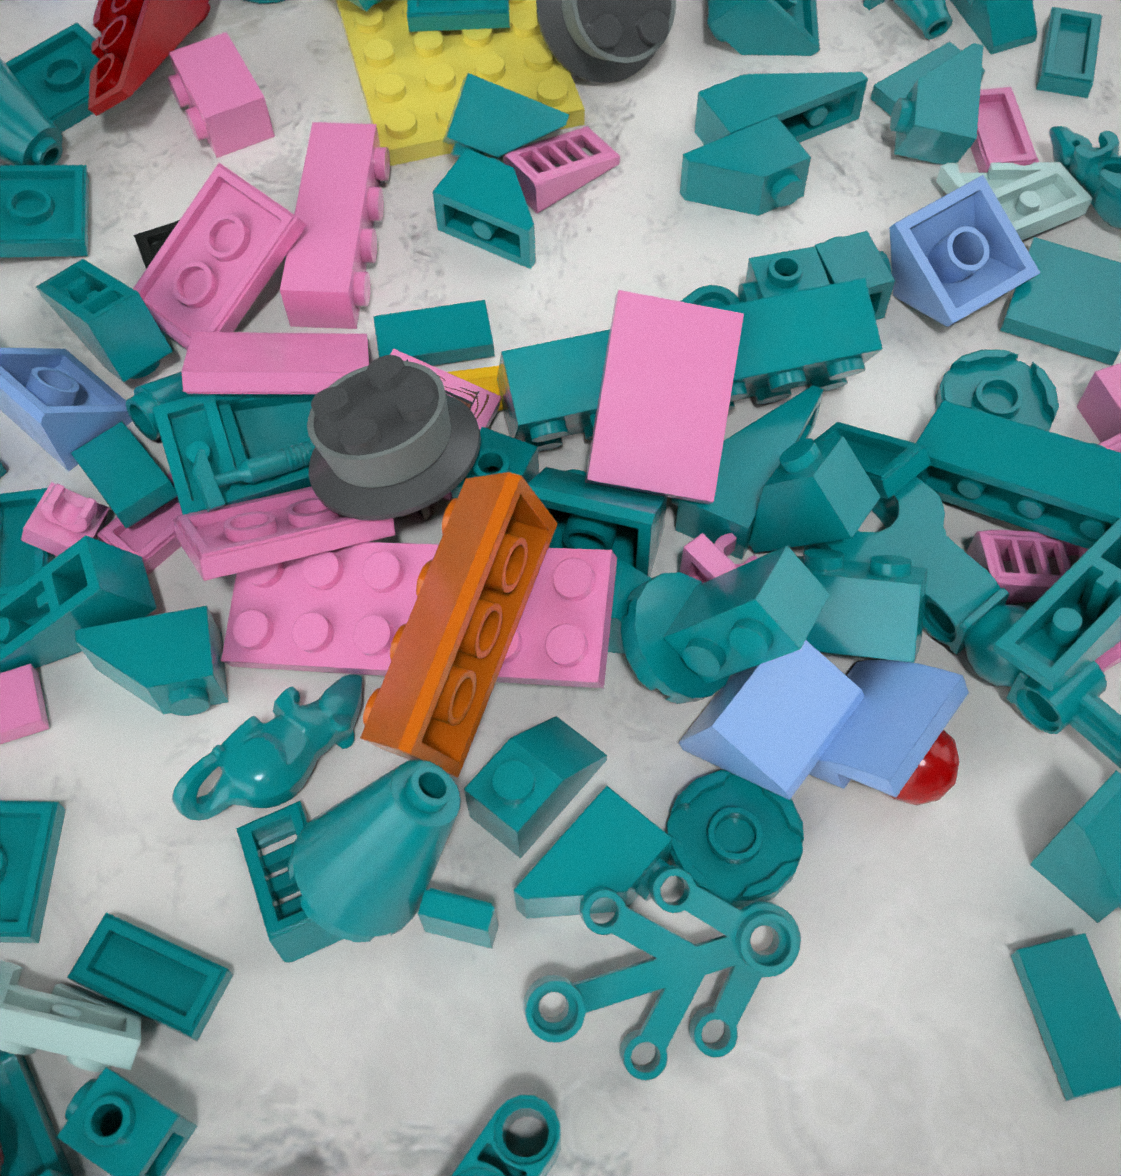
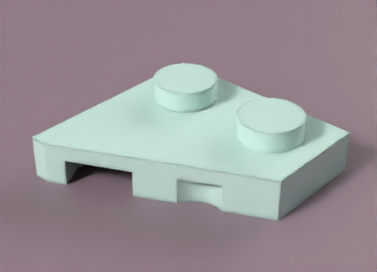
M1034 162L1026 166L1014 163H991L988 173H959L958 163H946L940 166L936 180L944 192L949 194L984 175L1021 240L1086 214L1092 201V197L1060 162Z
M5 961L0 962V1050L18 1055L33 1054L37 1049L67 1056V1060L72 1065L93 1072H102L105 1067L111 1069L112 1066L131 1070L141 1042V1015L114 1004L96 1000L86 993L62 983L54 986L52 994L21 987L17 984L23 967Z

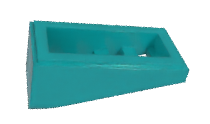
M301 801L236 828L269 941L286 963L299 960L343 940L341 937L326 932L305 914L299 904L303 895L280 905V899L300 891L295 875L290 880L289 871L273 878L270 877V874L288 867L293 843L264 856L261 849L295 834L297 837L299 836L303 828L309 823Z

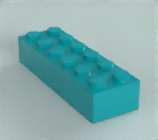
M866 277L716 307L717 309L744 314L729 410L735 408V400L755 396L757 404L772 403L790 397L792 395V388L810 384L824 391L842 387L848 384L847 377L865 371L864 363L883 349ZM610 329L501 351L497 383L510 437L537 446L538 452L561 446L563 444L561 437L584 432L586 440H592Z

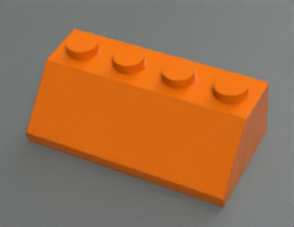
M504 472L466 478L458 498H454L448 504L442 520L443 536L433 560H429L420 571L416 584V602L408 622L401 625L393 637L390 647V666L381 688H377L369 697L363 714L365 727L360 739L409 760H423L434 763L449 775L457 778L460 775L558 524L521 475Z

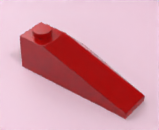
M98 0L93 15V26L101 32V38L97 37L92 42L91 53L98 57L99 61L90 72L88 110L98 116L129 98L169 56L168 52L173 51L195 27L199 26L206 19L211 9L208 3L209 0Z

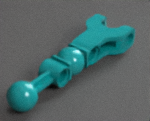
M918 477L912 479L889 499L880 497L873 507V513L881 520L886 529L879 532H860L857 530L855 535L849 539L803 546L804 551L809 549L837 550L844 553V560L870 562L871 557L876 555L903 556L912 560V567L928 568L923 629L939 642L948 645L950 650L956 655L965 648L967 660L979 677L995 686L1011 687L1006 699L1012 704L1015 703L1022 715L1035 727L1049 734H1058L1067 725H1070L1121 769V715L1099 697L1106 690L1107 686L1105 674L1099 665L1093 661L1055 690L1050 691L993 651L995 642L1027 609L1020 605H1005L1010 593L1005 588H1000L994 577L946 535L943 526L945 511L941 498Z

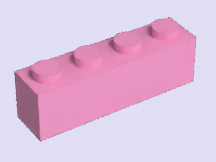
M312 122L294 214L306 223L307 226L286 255L280 285V293L290 327L357 329L360 306L369 305L370 277L369 273L366 272L367 263H375L377 235L375 229H373L374 221H382L384 199L380 181H388L390 173L389 150L387 147H380L376 124Z

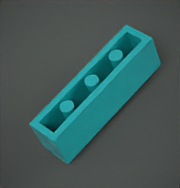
M945 400L941 402L916 442L926 446L931 465L916 477L931 487L940 496L942 501L1089 549L1121 517V453L1107 449L1099 444L1086 443L1046 431L1035 425H1026L986 413L978 408L965 407Z

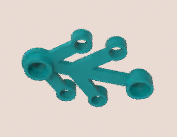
M674 865L663 866L653 873L649 881V893L652 900L661 909L669 913H680L685 910L724 934L717 938L693 944L626 907L623 899L614 890L604 886L592 888L584 894L579 906L580 916L585 925L592 932L599 935L614 934L654 957L574 983L560 975H547L537 979L530 985L523 1000V1011L527 1024L538 1038L552 1043L563 1042L578 1033L583 1025L586 1013L662 989L642 1028L629 1032L620 1045V1058L629 1074L639 1080H651L658 1077L664 1071L668 1060L666 1049L704 976L731 967L714 1006L698 1010L691 1018L689 1024L690 1037L698 1049L707 1056L722 1057L728 1054L736 1045L738 1038L737 1025L761 978L780 975L794 963L798 956L801 945L800 931L795 919L788 911L770 902L751 903L740 910L696 886L693 877L682 868ZM671 876L681 877L684 882L682 896L673 902L664 901L660 890L662 883ZM600 898H610L615 903V914L606 923H596L590 917L592 904ZM760 926H769L773 934L771 944L764 950H753L750 941L753 931ZM551 992L562 994L566 999V1004L559 1015L548 1017L539 1011V1003L546 994ZM711 1020L723 1021L725 1031L722 1038L715 1043L703 1042L702 1030L706 1023ZM643 1042L654 1044L656 1054L649 1064L638 1066L631 1062L632 1051L637 1045Z

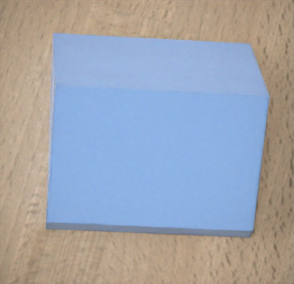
M984 175L912 213L890 227L892 276L895 279L893 296L947 327L1040 274L1039 269Z
M0 348V410L67 471L72 470L78 465L71 452L121 421L126 426L132 422L126 409V400L68 350L55 348Z
M805 640L803 646L798 651L732 674L726 685L715 695L679 741L682 750L790 800L862 702L864 694L860 687Z

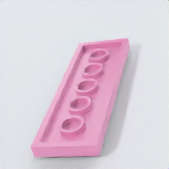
M365 542L236 573L221 661L232 667L386 676L391 663L390 647L393 637L399 627L408 622L417 599L416 584L423 566L429 560H433L439 544ZM548 548L496 682L604 688L617 557L612 550Z

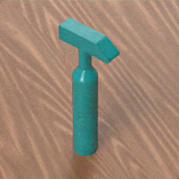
M311 440L249 458L243 460L237 469L216 476L213 474L205 451L200 449L196 454L192 473L207 512L223 508L225 505L219 487L239 481L253 484L309 466L315 445Z

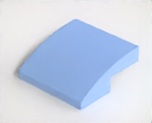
M886 659L856 662L847 674V677L862 689L864 699L823 753L809 775L843 789L852 779L897 797L969 692L963 675L940 668Z

